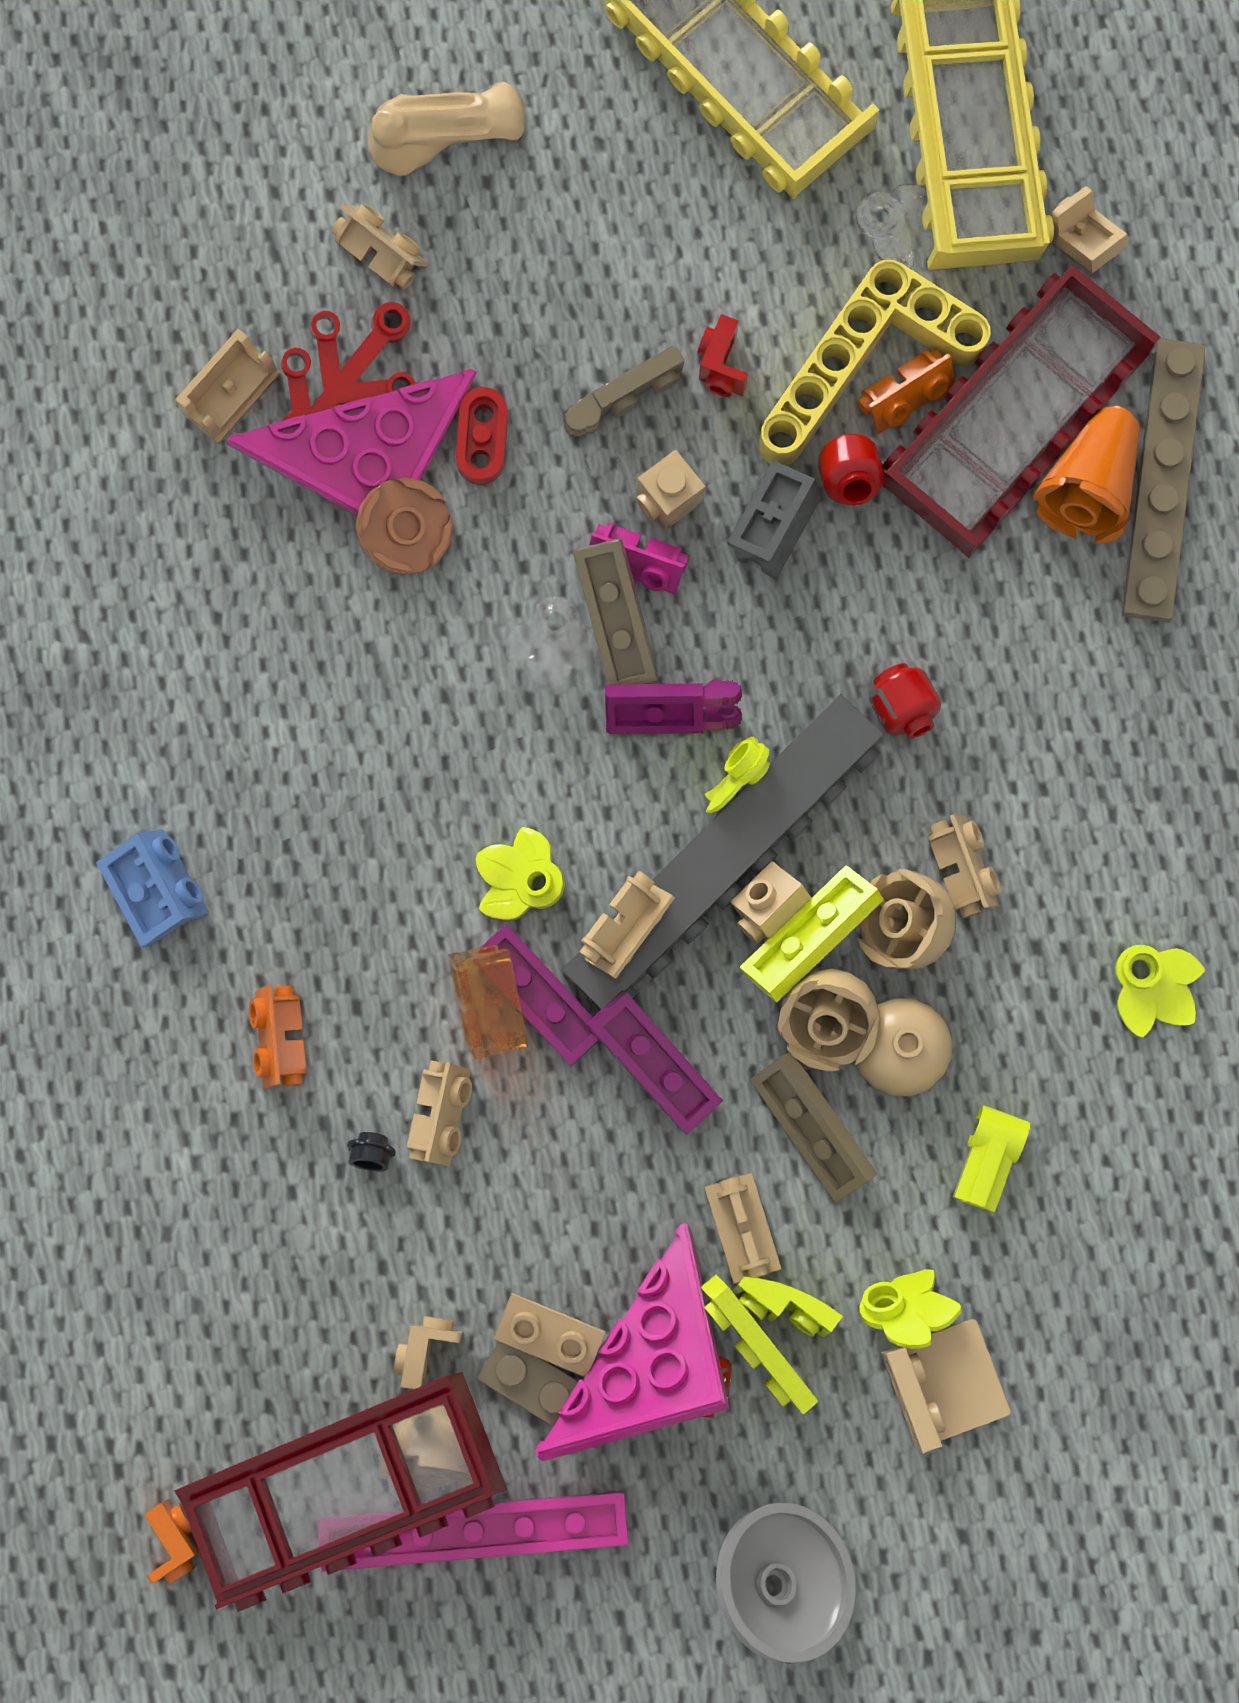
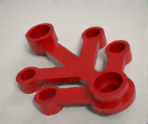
M387 302L380 305L371 319L372 331L341 370L336 336L340 330V321L330 311L318 312L312 319L310 331L317 340L323 393L311 407L305 376L311 366L310 356L301 348L295 347L287 350L281 360V369L288 379L292 411L284 417L283 421L331 409L338 404H345L392 392V383L396 380H403L409 386L414 385L413 377L405 372H397L389 380L357 382L387 343L398 342L406 336L411 325V318L406 308L395 302ZM387 313L396 314L400 319V326L395 329L387 327L384 323V315ZM321 319H327L332 322L334 331L328 335L322 334L318 331L316 323ZM290 356H299L304 360L305 368L301 371H293L288 367L287 359Z

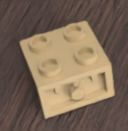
M969 1319L931 1333L932 1342L928 1347L910 1349L895 1346L881 1352L914 1445L922 1453L942 1447V1440L1010 1415L1011 1411L979 1325L975 1319Z

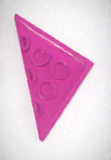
M473 369L464 370L461 373L424 381L378 396L341 404L306 416L302 415L241 434L230 435L226 444L357 516L359 506L367 494L383 482L404 477L416 480L422 478L477 372Z
M687 1223L679 1225L672 1244L661 1260L657 1259L637 1290L638 1296L623 1320L619 1318L597 1352L599 1357L583 1381L579 1380L558 1413L560 1415L559 1419L544 1442H539L535 1450L536 1456L541 1461L730 1409L710 1315L704 1308L707 1305L705 1292L701 1289L703 1282L691 1228Z

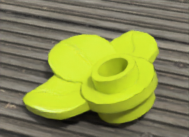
M754 736L737 743L729 752L724 767L728 775L715 788L704 794L711 801L706 809L708 814L721 810L734 798L742 786L747 783L754 785L767 772L770 766V762L767 760L769 748L763 743H759L758 739Z
M522 827L516 835L513 847L503 844L491 845L476 855V866L485 882L492 886L479 906V910L488 917L505 921L516 920L531 907L544 909L554 905L564 892L565 878L560 868L552 863L551 845L536 830ZM544 875L546 878L545 886L541 890L534 891L532 888L534 879Z
M1135 945L1120 954L1115 967L1116 977L1122 986L1117 1000V1008L1125 1026L1133 1034L1140 1038L1144 1037L1151 1030L1155 1019L1178 1026L1194 1024L1196 1017L1195 1003L1187 985L1197 980L1205 972V968L1196 957L1178 948L1158 952L1147 945ZM1135 961H1142L1148 966L1149 973L1145 979H1138L1133 975L1132 965Z
M930 1269L899 1276L892 1282L873 1284L866 1289L860 1303V1314L865 1324L875 1329H882L890 1342L910 1349L930 1346L932 1342L931 1331H939L950 1326L958 1318L962 1310L961 1305L956 1301L932 1291L935 1283V1272Z

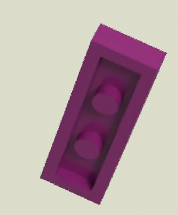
M507 924L470 956V959L570 1067L600 1041L586 1025L593 1016Z
M623 990L619 992L586 1023L588 1028L686 1135L723 1102L719 1095L627 992Z

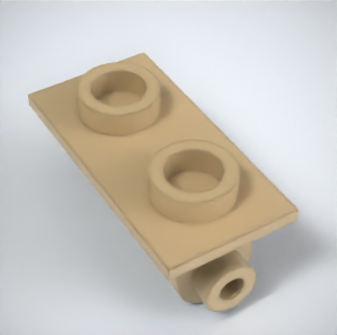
M361 203L359 208L346 204L340 205L339 208L349 216L347 219L340 217L332 226L331 233L336 236L335 242L360 261H365L371 250L375 249L377 254L368 267L387 281L393 288H396L398 285L402 289L408 288L415 278V274L411 271L414 265L426 267L429 264L418 255L421 247L401 232H397L395 236L381 226L385 221L384 217L368 205Z
M953 814L950 815L952 827L949 826L948 820L929 826L932 835L928 837L939 869H945L957 864L960 871L943 878L955 911L960 910L962 918H967L981 912L978 903L982 902L983 908L999 907L996 895L1001 894V886L991 866L985 868L979 849L984 848V841L976 822L973 820L968 822L966 815Z
M640 871L637 872L634 878L627 877L625 884L609 904L618 912L616 918L613 920L603 913L586 937H583L581 940L584 946L579 953L585 957V960L615 979L631 961L637 949L654 926L661 920L663 914L675 899L673 895L654 885L655 882Z
M430 1061L428 1070L423 1069L416 1104L432 1107L430 1116L414 1113L406 1148L411 1149L409 1159L450 1167L451 1159L457 1154L461 1145V1131L458 1127L462 1109L469 1103L472 1094V1083L469 1079L470 1069L448 1062L441 1063L437 1061Z
M752 1172L705 1186V1192L733 1284L740 1282L743 1277L756 1278L780 1270L781 1265Z
M511 1293L494 1339L586 1377L593 1365L606 1331Z

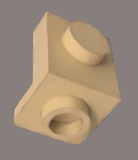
M1087 186L1083 187L1072 197L1063 199L1052 212L1054 224L1053 243L1092 274L1128 247L1127 233L1095 210L1094 191Z
M424 1316L423 1325H410L407 1345H398L395 1358L394 1374L402 1375L400 1387L416 1389L425 1385L432 1339L454 1343L462 1342L463 1332L452 1330L454 1320Z

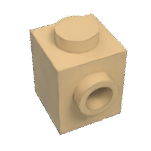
M675 449L637 478L638 496L635 499L641 510L651 521L657 518L667 530L704 502L706 486Z
M771 861L730 902L742 917L737 923L738 927L754 943L759 944L762 940L767 941L811 899V896L799 881L775 862Z

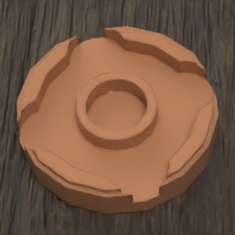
M408 477L385 481L371 490L359 506L355 525L359 545L368 559L382 570L400 575L422 572L439 562L450 546L453 532L452 517L449 515L444 498L440 492L425 481Z

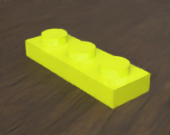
M846 865L753 953L740 968L750 981L777 1003L884 899L877 888Z
M717 1275L701 1286V1289L711 1300L704 1307L722 1331L731 1326L741 1340L734 1345L752 1369L761 1364L771 1377L764 1384L782 1407L791 1401L802 1414H805L819 1401L732 1290Z

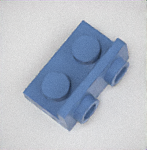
M164 830L137 833L96 862L141 948L152 946L187 921L201 919L209 913L203 902L201 888L190 878L180 859V851L177 844Z

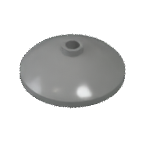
M773 1503L748 1512L728 1532L718 1557L716 1583L723 1614L738 1639L757 1655L773 1662L785 1664L810 1661L822 1656L833 1648L841 1639L850 1623L856 1597L853 1564L848 1550L836 1530L823 1517L811 1509L793 1503ZM767 1578H769L774 1585V1589L771 1595L768 1593L766 1589Z

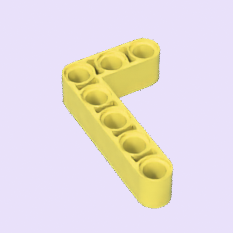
M895 260L877 262L869 270L764 421L759 441V450L762 457L770 464L774 460L786 466L792 464L800 456L890 324L932 351L937 349L942 356L949 354L953 364L970 366L975 364L978 357L985 350L991 336V329L987 319L902 263ZM881 282H888L893 284L898 292L893 295H885L880 293L875 286ZM919 308L932 309L938 318L932 321H925L917 316L915 310ZM854 320H864L871 325L872 330L866 333H858L850 327L849 323ZM968 333L976 339L978 344L974 346L961 345L956 340L955 335ZM829 357H836L841 359L846 367L840 371H832L827 369L822 361ZM802 395H811L819 401L820 405L814 409H805L797 403L796 399ZM777 432H783L788 434L794 443L789 447L779 448L771 443L769 437Z

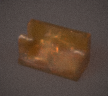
M492 945L448 954L467 1049L475 1059L528 1047L510 951L507 948L498 950V945Z

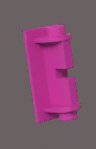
M609 523L608 526L601 524L597 526L595 533L593 532L591 535L590 545L622 538L633 580L641 582L652 591H666L676 595L681 575L684 573L690 557L687 554L681 553V547H675L650 538L646 549L642 550L637 548L641 534L615 526L613 523Z

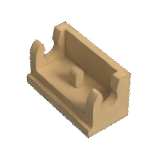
M237 329L175 401L182 414L220 444L281 373L276 369L270 355L266 351L261 354L252 345L250 338L240 329Z

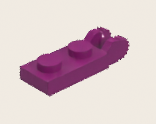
M712 680L704 686L703 683L605 684L606 733L675 734L703 733V730L734 729L742 721L741 708L735 706L742 698L741 685H738V682H733V680Z

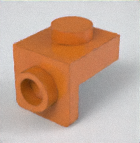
M168 1499L144 1514L171 1557L169 1561L147 1575L151 1584L165 1577L168 1584L171 1585L195 1568L190 1558L199 1553L195 1538L191 1534L192 1530L183 1504L180 1503L174 1507L171 1500Z

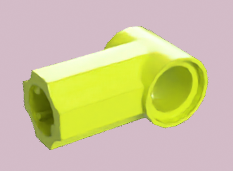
M982 1105L976 1118L980 1119L976 1131L968 1139L967 1146L970 1147L953 1198L993 1213L996 1211L1012 1163H1017L1023 1151L1031 1123Z

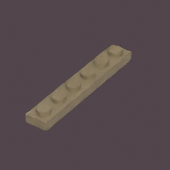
M1160 338L1155 346L1121 616L1170 623L1173 618L1205 344Z

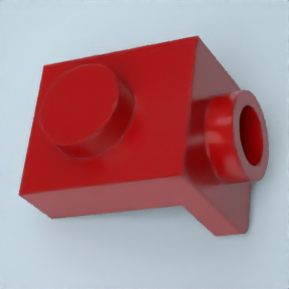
M723 314L720 315L715 329L710 327L705 329L700 341L697 354L702 355L703 359L700 363L699 380L706 382L705 388L716 395L730 397L732 393L743 396L746 390L748 374L725 365L737 337L739 321Z

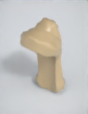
M506 82L495 83L490 89L481 94L464 92L416 96L400 94L380 106L372 117L371 126L368 130L370 157L376 166L385 172L396 176H406L431 162L441 150L454 143L487 139H502L507 142L518 140L525 131L524 102L516 88Z

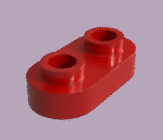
M479 387L469 391L463 397L459 408L456 446L457 467L465 480L476 485H485L495 481L501 475L505 464L508 424L507 405L503 396L492 388ZM481 409H489L493 413V417L488 422L478 421L475 415ZM476 455H486L490 459L489 464L484 468L473 466L472 460Z

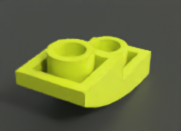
M743 1277L732 1291L740 1298L739 1301L755 1320L761 1322L765 1317L772 1323L786 1308L792 1313L789 1317L791 1323L810 1337H814L816 1333L823 1338L826 1337L843 1317L830 1306L813 1296L774 1281Z

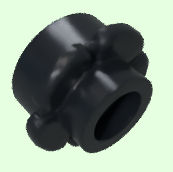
M361 1132L358 1135V1139L350 1140L347 1143L348 1150L350 1151L348 1163L358 1169L377 1172L386 1171L390 1157L395 1156L396 1150L391 1146H387L388 1138L374 1132Z

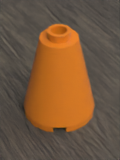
M1111 406L1097 410L1038 485L1033 496V502L1037 500L1039 504L1036 513L1051 529L1074 539H1077V529L1096 536L1094 543L1097 544L1116 541L1124 534L1129 521L1140 435V424L1128 409L1120 406Z

